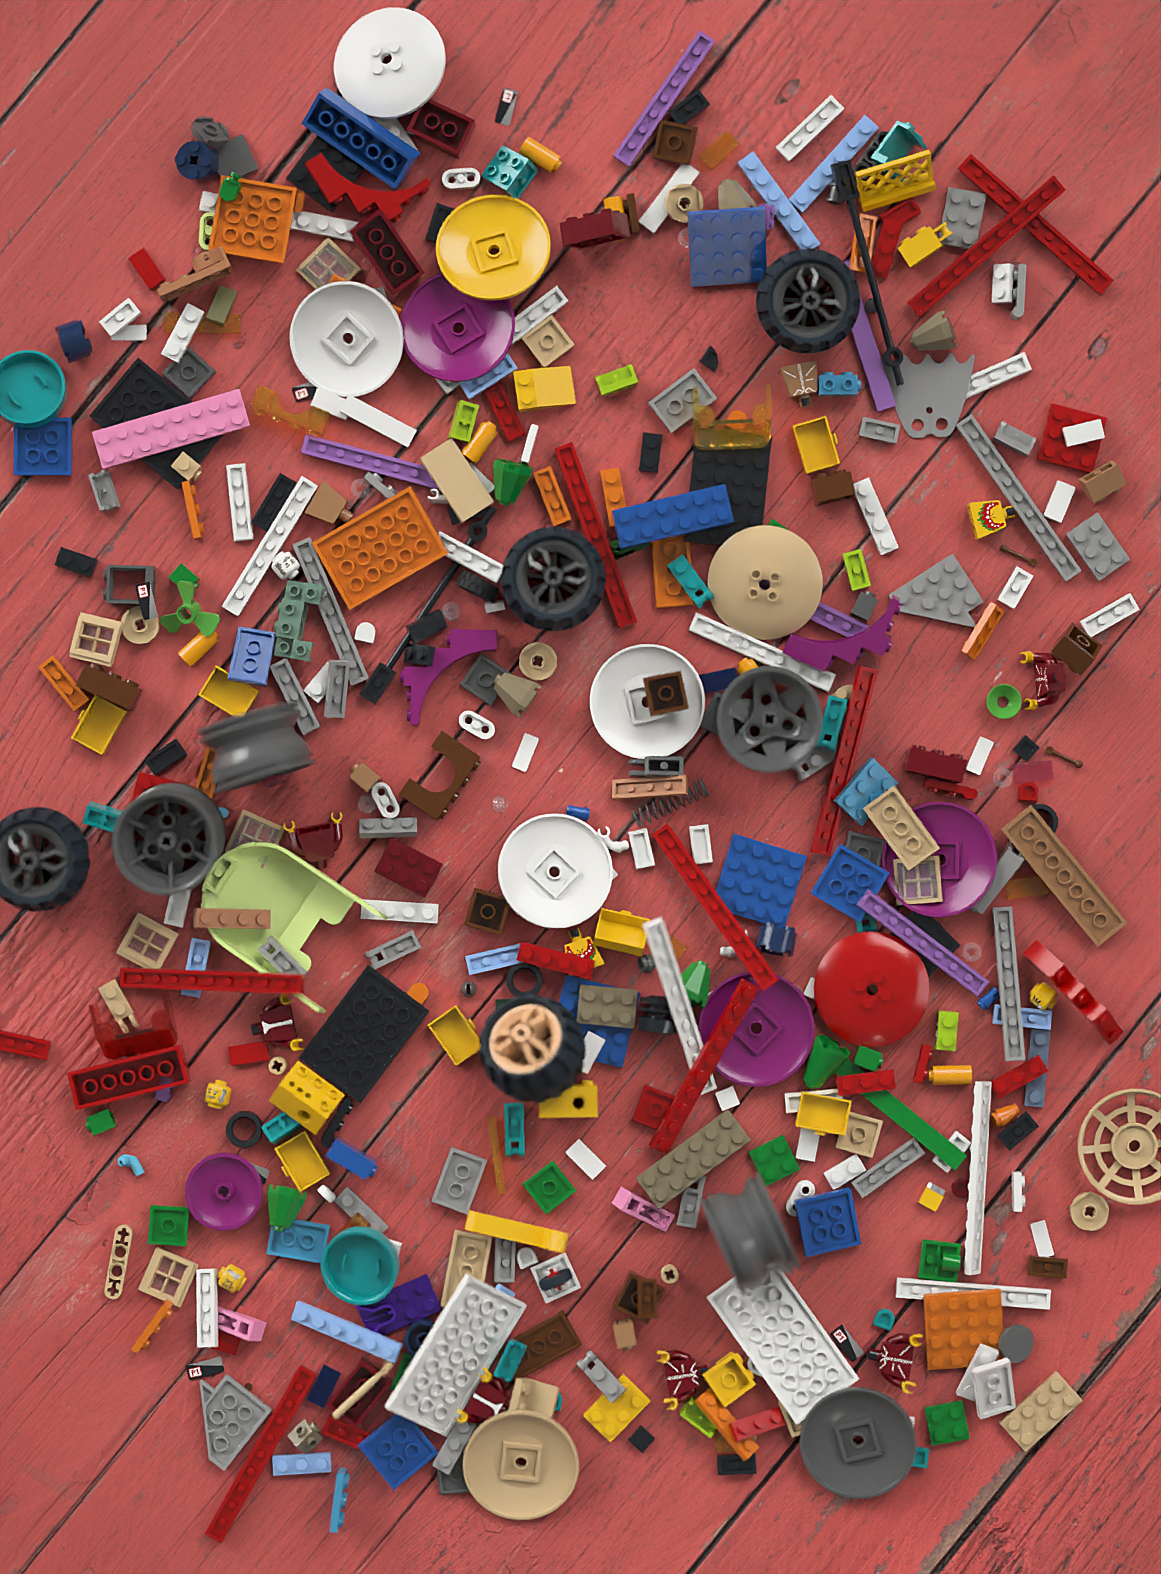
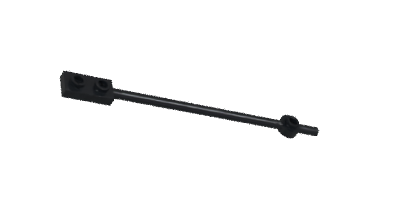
M846 160L834 163L830 167L840 203L847 201L887 348L883 354V361L885 365L892 367L896 385L900 386L904 384L899 366L903 361V353L900 349L894 347L855 205L854 199L859 198L860 194L851 161ZM890 355L894 356V361L890 360Z
M490 506L480 522H474L469 526V539L465 545L472 548L476 541H482L486 538V525L497 509ZM475 529H480L482 531L481 534L475 535ZM453 561L415 621L428 615L461 564ZM408 631L386 665L381 662L379 663L360 692L361 696L375 705L396 675L392 668L411 641Z

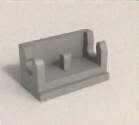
M1002 421L992 440L1027 457L1036 438Z
M109 470L88 474L99 510L105 513L120 508L119 499Z

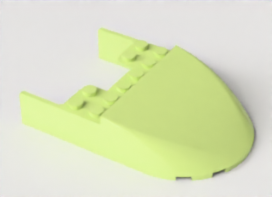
M251 842L227 851L214 863L202 887L201 908L271 910L270 929L208 928L214 939L224 948L259 972L280 973L258 951V948L261 945L264 946L271 935L308 972L311 967V959L300 949L321 918L332 925L339 924L354 902H358L384 920L389 918L297 855L271 843ZM272 947L269 952L272 954L276 949ZM292 994L317 1012L325 1014L327 1011L303 994Z

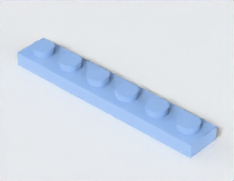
M864 115L789 198L790 203L803 213L834 179L830 165L851 160L879 127Z
M751 152L737 163L765 203L775 205L776 218L799 249H815L818 247L820 242L755 153Z
M300 1300L296 1303L291 1320L392 1363L397 1362L402 1343Z

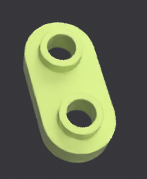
M212 212L205 213L200 220L199 244L205 251L209 249L206 241L211 237L212 226H208L207 222L214 220L215 213Z

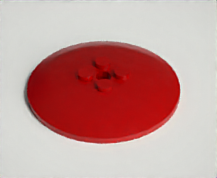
M860 932L840 940L825 954L815 975L814 997L821 1018L837 1036L859 1046H885L904 1038L918 1025L929 1001V978L921 958L903 940L883 932ZM871 984L876 985L878 988L875 995L867 993V987Z

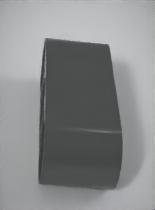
M879 132L858 160L853 169L855 180L857 169H868L877 166L874 161L868 159L867 155L877 150L880 145L878 139L885 138L889 132ZM869 175L862 177L861 180L866 181Z

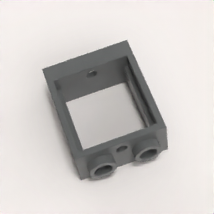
M107 565V569H104V581H107V588L103 590V599L106 600L107 604L139 605L138 600L114 599L115 571L146 572L145 582H150L155 602L156 567Z

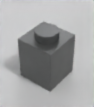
M865 591V593L860 592L850 614L867 622L878 602L875 599L876 595L869 591Z

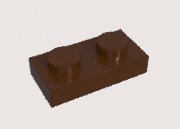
M634 193L626 194V200H623L624 211L629 213V229L632 235H638L640 229Z
M1028 1255L1027 1275L1066 1278L1068 1259Z
M657 1278L637 1279L638 1318H658Z

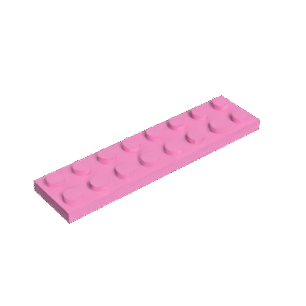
M240 389L93 431L92 434L102 469L104 470L251 426Z

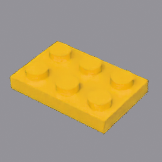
M624 1373L618 1380L627 1390L614 1403H611L602 1394L583 1414L610 1443L651 1401Z

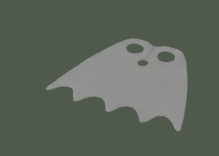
M952 353L940 364L935 363L929 354L925 356L920 364H913L906 355H903V361L899 366L904 384L900 386L896 385L892 367L885 365L882 358L885 373L896 403V412L909 436L912 438H923L927 434H934L936 437H946L953 432L967 396L973 370L974 354L962 364L957 362ZM928 407H931L933 409V412L930 414V419L929 414L926 412V409ZM939 418L947 420L948 426L945 430L937 429L936 421ZM915 419L923 421L924 427L921 431L913 430L912 422Z

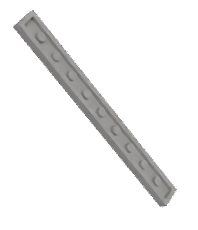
M971 414L959 422L956 428L1010 505L1013 506L1019 518L1064 582L1081 572L1082 570L974 416Z

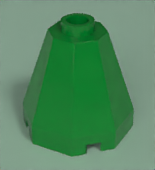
M495 459L493 465L495 499L499 500V504L510 506V503H515L529 480L533 467L519 462L517 464L511 460Z
M700 960L692 962L682 973L681 978L690 1006L695 1008L696 1005H699V1009L702 1010L708 1001L711 970L708 968L707 963Z
M269 1185L267 1193L270 1226L274 1227V1231L285 1232V1229L289 1230L306 1203L308 1194L303 1192L300 1195L297 1189L276 1185L274 1189L273 1185Z

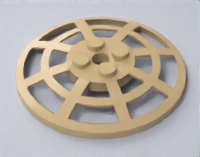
M1130 1088L1119 1090L1099 1100L1085 1116L1078 1136L1079 1162L1089 1182L1105 1196L1126 1204L1152 1203L1161 1199V1191L1151 1196L1143 1197L1142 1185L1149 1184L1161 1177V1163L1155 1159L1157 1150L1161 1147V1139L1157 1140L1152 1131L1158 1123L1161 1124V1109L1155 1112L1147 1107L1135 1105V1094L1151 1096L1160 1101L1161 1094L1145 1089ZM1127 1095V1106L1118 1108L1107 1116L1098 1110L1109 1100ZM1135 1111L1144 1112L1153 1118L1146 1125L1136 1123ZM1127 1112L1128 1123L1117 1127L1111 1121L1117 1115ZM1094 1116L1101 1122L1095 1134L1094 1145L1083 1146L1085 1129L1091 1117ZM1106 1126L1114 1134L1111 1143L1100 1144L1101 1134ZM1133 1140H1137L1139 1143V1148L1136 1151H1131L1129 1148V1144ZM1100 1152H1112L1116 1161L1109 1169L1103 1162ZM1095 1153L1098 1165L1105 1173L1099 1183L1088 1170L1084 1154ZM1149 1164L1157 1170L1150 1177L1144 1179L1140 1177V1168L1146 1167ZM1121 1166L1132 1169L1133 1180L1123 1179L1115 1174ZM1111 1179L1123 1185L1134 1186L1135 1198L1116 1195L1105 1189Z

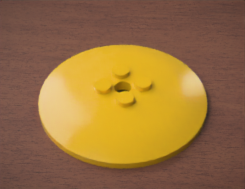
M485 195L463 203L446 218L439 230L436 241L438 265L446 280L459 292L475 299L487 301L508 299L529 289L545 271L551 253L549 231L540 214L522 200L506 195ZM493 248L499 249V253L496 255H491L489 251Z

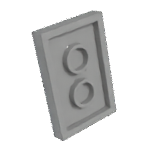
M948 187L941 224L946 222L948 224L947 228L953 234L942 241L944 246L967 250L978 240L986 194ZM941 231L939 232V238L943 236Z
M693 368L648 402V404L672 434L717 400V397Z
M1098 512L1065 534L1097 581H1100L1130 560Z
M451 1146L431 1201L468 1214L487 1159Z

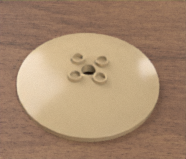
M759 525L735 533L719 547L709 568L708 589L714 596L711 603L718 616L726 625L752 638L768 640L787 636L807 623L819 605L823 589V575L816 554L800 536L781 527ZM762 579H767L770 582L768 589L760 587L759 582Z
M527 1410L503 1412L483 1422L470 1437L463 1457V1474L467 1487L473 1497L490 1512L514 1520L539 1518L557 1509L572 1493L579 1472L577 1449L567 1431L550 1417ZM524 1458L527 1462L524 1465H519L516 1463V1460Z

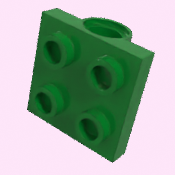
M922 1239L918 1278L957 1283L961 1261V1244Z

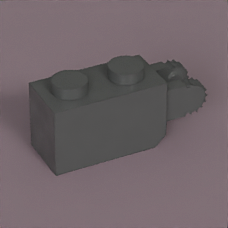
M646 756L645 759L629 760V765L643 766V771H629V777L647 778L683 775L684 757Z

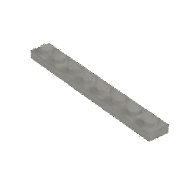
M309 537L292 544L308 583L325 586V590H322L321 595L322 605H318L340 660H348L350 662L348 679L351 686L368 680V674L318 554L312 545L311 538Z
M1012 906L992 908L1005 1062L1025 1060L1013 911Z

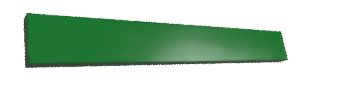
M846 1059L834 1073L838 1076L865 1072L849 1059ZM887 1090L860 1093L954 1170L966 1158L967 1155Z

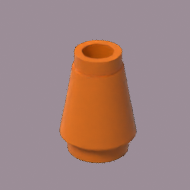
M1014 1103L994 1109L990 1113V1118L996 1127H1003L1020 1114V1111Z

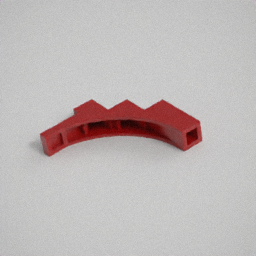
M322 153L304 164L329 204L332 202L334 204L339 203L345 199L343 197L345 194L357 214L361 211L365 214L373 208L372 204L374 203L375 207L381 209L391 223L401 218L400 214L403 212L401 204L403 206L408 205L413 201V196L416 194L422 196L429 191L428 187L431 185L429 179L426 178L409 189L377 191L361 187L344 178L328 163Z
M1036 940L1023 952L1029 962L1082 1013L1109 1045L1120 1037L1123 1030L1113 1019L1114 1017L1108 1009L1092 996L1089 990L1070 973L1066 966L1039 941Z

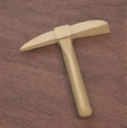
M388 1360L382 1362L383 1367L381 1371L366 1381L332 1413V1416L335 1419L342 1416L394 1364Z

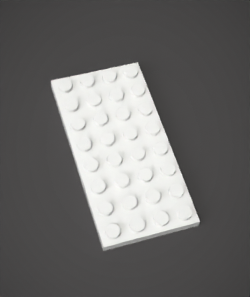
M777 1268L768 1271L769 1274L763 1283L754 1288L752 1292L749 1289L745 1290V1295H742L733 1277L706 1298L796 1424L805 1419L810 1409L821 1398L836 1390L848 1388L859 1380L856 1373L783 1271Z
M466 1274L385 1407L447 1437L456 1422L454 1417L458 1418L460 1416L457 1410L461 1409L463 1411L481 1382L478 1374L484 1375L486 1373L482 1369L483 1367L489 1369L527 1305Z

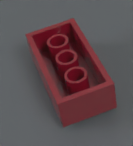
M377 209L347 231L391 295H395L425 273L381 209Z

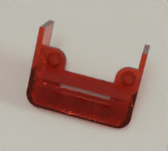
M168 989L161 990L165 1009L158 1010L152 1015V1028L116 1036L114 1028L110 1023H101L97 1004L89 1005L94 1033L101 1051L107 1059H117L174 1046L177 1043L178 1032Z

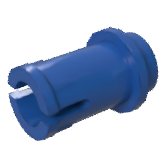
M568 804L566 815L582 819V821L589 819L590 809L587 806L583 808Z
M993 986L984 996L978 998L977 1004L984 1011L990 1009L989 1006L999 998L998 990Z

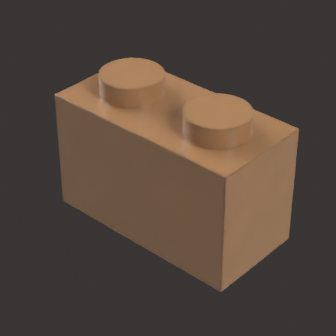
M1112 460L1078 479L1087 498L1093 503L1103 501L1107 495L1120 491L1127 484L1118 464Z
M363 762L361 764L356 763L350 770L352 774L349 777L368 793L382 779Z
M632 1317L614 1320L613 1328L618 1349L622 1348V1351L633 1349V1345H637Z

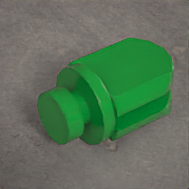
M234 172L230 173L231 178L226 177L223 180L219 190L220 197L229 202L237 199L242 187V183L237 182L242 176Z

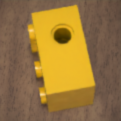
M297 1061L269 1101L316 1135L345 1094Z
M582 1080V1084H574L570 1089L568 1088L561 1093V1096L555 1099H547L546 1102H540V1118L598 1117L597 1083H593V1080ZM581 1098L584 1103L582 1106L576 1107L573 1105V1100Z

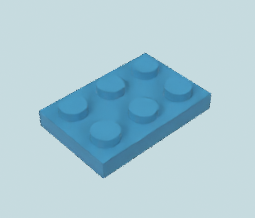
M870 757L833 801L858 825L863 826L870 818L863 808L894 785L896 787L899 782L874 758Z
M295 1219L289 1230L285 1229V1232L274 1231V1227L271 1226L266 1254L321 1263L322 1255L327 1247L330 1225Z
M339 1467L336 1476L330 1532L334 1533L338 1532L339 1527L342 1528L345 1518V1512H342V1508H345L348 1493H344V1489H347L349 1485L350 1474H347V1468Z

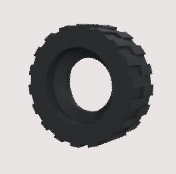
M462 570L456 582V585L490 603L494 602L500 591L498 587Z

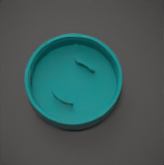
M33 350L14 352L0 361V417L9 424L21 428H35L52 421L62 410L67 398V384L59 365L48 355Z
M351 1227L339 1232L327 1245L321 1259L322 1276L329 1290L339 1299L354 1305L373 1304L383 1299L397 1281L400 1270L399 1256L392 1242L379 1231L368 1227Z

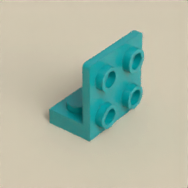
M503 145L481 176L502 188L510 197L519 199L539 170L529 159Z

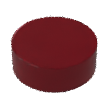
M963 1178L956 1179L951 1185L952 1193L959 1198L967 1197L969 1195V1182Z

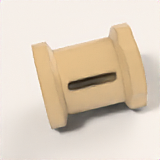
M275 1057L270 1061L269 1070L271 1073L279 1075L287 1069V1061L283 1057ZM276 1060L278 1063L282 1062L283 1066L280 1067L281 1071H279L278 1068L274 1069L273 1065L276 1064Z
M668 1264L661 1269V1278L664 1282L671 1284L678 1279V1271L674 1265ZM673 1270L674 1276L666 1278L665 1271Z

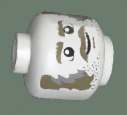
M282 551L272 559V570L280 579L285 580L289 578L292 580L299 574L297 570L300 567V563L292 553H284Z

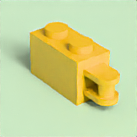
M946 222L934 230L930 226L928 228L923 226L916 231V236L913 238L907 237L900 242L901 246L898 247V250L911 268L944 247L942 241L953 234L947 228L948 224ZM939 230L943 234L941 238H938L936 235Z

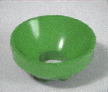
M1000 684L990 690L986 703L989 712L993 716L1000 719H1008L1018 713L1021 708L1022 699L1015 687L1008 684ZM1001 696L1008 699V705L1005 708H1001L997 704V700Z

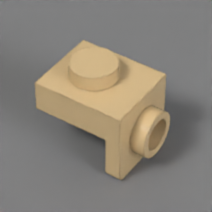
M184 452L171 465L173 469L190 482L192 480L196 481L202 474V467Z

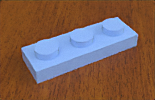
M507 353L505 358L492 371L477 379L459 382V385L470 400L518 368Z
M198 938L191 939L186 970H206L211 941ZM202 990L181 991L182 995L201 998Z
M520 944L465 956L469 975L523 963L516 960Z
M994 1004L992 1024L1002 1025L1000 1005ZM1021 1007L1022 1026L1024 1028L1051 1029L1052 1011Z
M331 1451L313 1452L307 1455L305 1453L272 1456L273 1476L332 1471Z

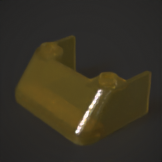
M766 384L763 391L764 403L756 405L753 409V419L715 420L714 411L709 406H698V388L693 387L691 401L695 446L700 450L763 448L767 446L771 439L772 423L770 384Z

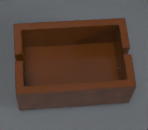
M92 663L90 667L84 665L75 686L134 711L142 693V689L138 688L140 684L128 679L123 682L121 681L122 676L108 671V674L103 673V668Z

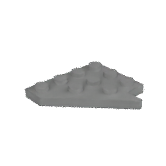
M953 554L888 595L890 600L893 595L900 598L899 603L902 606L899 612L972 628L976 624L968 612L984 602Z
M229 1374L224 1376L216 1388L204 1379L200 1381L209 1460L223 1471H225L272 1410L271 1407Z

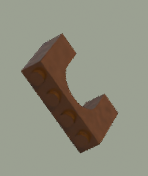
M444 731L440 732L431 747L452 761L455 767V779L451 786L441 792H431L409 778L399 795L436 820L439 817L444 818L449 810L446 807L450 801L454 803L459 796L457 791L460 786H466L470 780L468 775L471 770L476 771L481 764L479 755Z

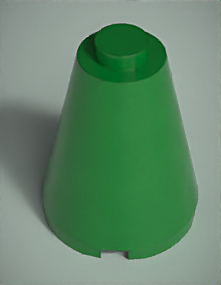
M817 1034L803 1077L805 1085L813 1090L815 1088L819 1089L850 1056V1051L845 1046L841 1049L838 1045L839 1042L822 1034L820 1036Z

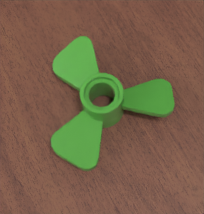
M179 581L177 586L184 604L177 609L176 613L160 617L159 622L169 632L175 633L183 624H189L193 621L203 635L210 636L218 626L220 616L215 613L201 612V606L193 600L194 584L189 581Z

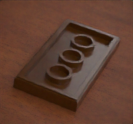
M564 1311L555 1314L513 1338L528 1345L512 1378L515 1382L516 1378L529 1375L582 1345ZM508 1341L503 1344L500 1351L498 1352L500 1357L502 1356Z

